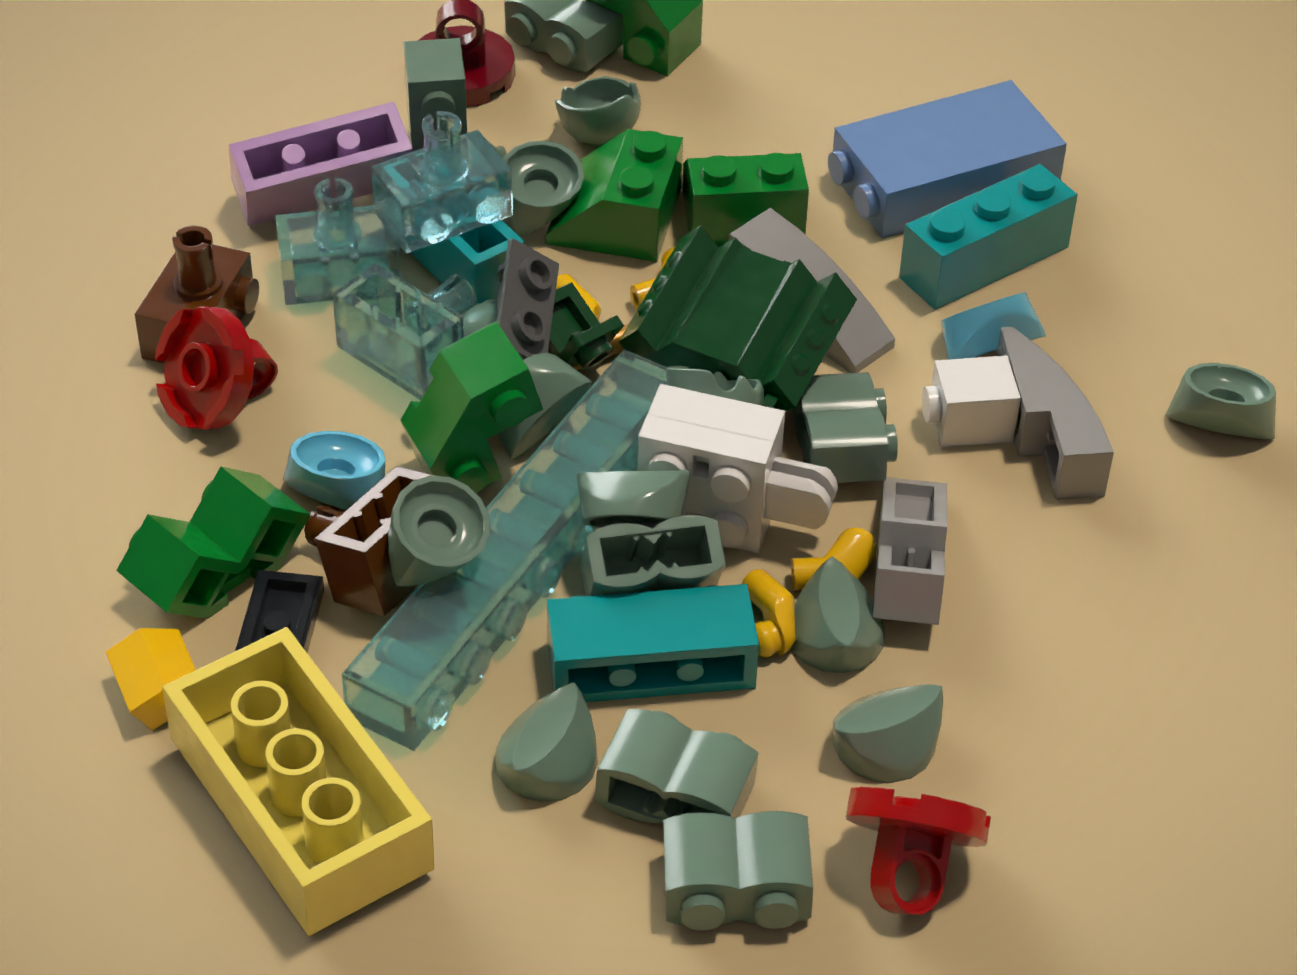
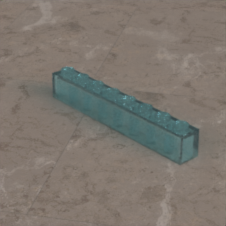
M623 350L486 507L490 520V535L484 550L466 566L451 575L432 582L419 584L341 674L344 703L363 727L415 751L431 730L438 731L445 725L457 698L469 684L476 685L481 681L487 672L494 653L505 640L512 641L517 637L525 623L527 613L540 597L547 598L553 593L558 585L563 569L575 555L581 556L586 537L596 531L597 528L584 525L582 522L577 473L637 471L638 435L659 385H667V367Z

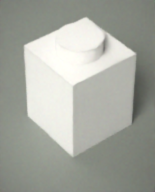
M1008 356L935 360L932 386L923 387L922 409L925 422L935 424L940 446L954 447L1014 441L1021 397Z

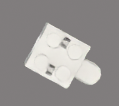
M660 384L638 435L637 471H690L682 516L698 515L717 520L723 547L759 554L771 520L810 529L820 528L826 523L838 489L837 480L827 467L781 458L785 411Z

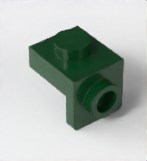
M570 282L556 289L548 353L558 356L571 367L580 364L583 370L590 369L602 362L613 352L614 348L610 343L624 327V324L617 315L600 323L574 284Z

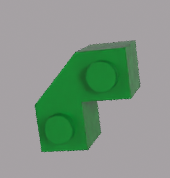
M587 0L624 15L623 59L665 76H669L701 45L703 0Z
M497 321L439 351L429 368L433 380L420 402L411 401L400 419L415 456L426 474L451 477L468 485L475 493L502 478L487 439L509 427L518 425L524 419L543 410L529 368Z
M220 466L214 479L205 487L201 502L189 522L147 514L140 528L133 534L129 542V548L116 571L166 613L209 619L229 605L226 593L251 576L256 580L258 570L276 572L280 570L311 514L261 475Z

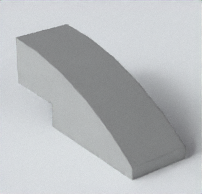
M769 208L729 234V240L736 237L744 247L750 248L754 252L791 263L800 259L817 282L835 272L839 275L857 298L856 303L825 355L850 373H858L895 347V337L853 281L819 246L773 209Z
M1001 327L997 356H1008L1021 397L1014 435L1018 456L1043 455L1055 499L1105 496L1114 451L1105 429L1091 404L1064 369L1037 344L1014 327Z
M886 477V480H884L872 618L939 625L945 578L947 483Z

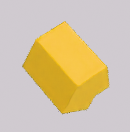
M139 628L106 651L129 712L152 731L167 722L162 686L196 670L179 629Z

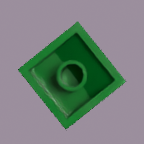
M627 129L580 159L584 172V180L580 192L567 209L550 222L545 235V244L657 262L681 193L683 137L664 135L656 131Z
M769 153L767 155L749 156L715 155L706 158H687L682 164L681 189L689 232L701 225L714 243L720 247L729 241V234L771 208L804 234L806 233L809 187L801 153Z

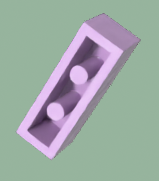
M395 101L229 144L231 180L248 227L378 192L377 170L412 155L413 152Z

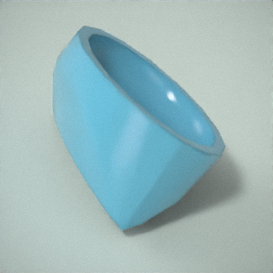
M1026 292L995 300L941 320L948 360L975 358L996 351L998 349L1001 327H1014L1030 340L1046 337L1042 324Z
M320 431L308 433L296 439L290 447L283 480L287 485L310 498L348 510L385 477L384 451L373 441L348 432Z

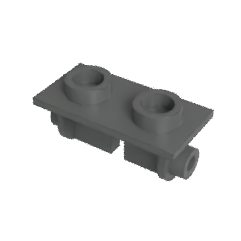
M511 238L508 240L505 263L501 264L497 270V278L500 283L496 304V312H498L496 321L523 360L535 354L548 353L559 263Z

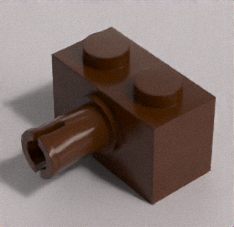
M186 226L176 232V237L173 236L172 238L175 253L134 314L142 359L165 364V361H155L156 347L165 325L176 312L182 309H195L199 306L225 308L241 321L245 313L250 314L257 304L259 282L253 278L250 252L213 245L211 232L202 226Z
M396 466L345 512L333 510L328 506H317V513L310 512L311 515L304 528L305 538L309 544L318 548L335 603L384 617L417 586L396 585L388 553V531L392 510L399 493L412 481L430 476V474Z

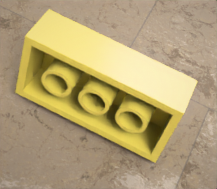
M288 627L162 686L170 738L308 937L435 869L432 818Z

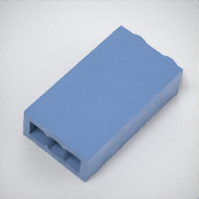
M1009 80L835 127L833 152L828 155V168L833 181L837 185H842L854 201L859 215L863 219H868L881 238L904 232L905 224L1038 164H1042L1061 180L1067 143L1013 81Z

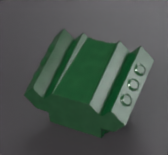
M700 225L680 238L618 342L639 368L660 375L661 384L667 385L666 368L669 366H685L689 369L707 370L713 375L716 372H721L728 381L737 380L741 375L746 379L760 380L764 389V397L766 394L779 398L777 409L787 412L797 406L856 303L857 298L836 272L817 282L800 259L793 263L785 260L780 261L744 247L736 237L718 247Z

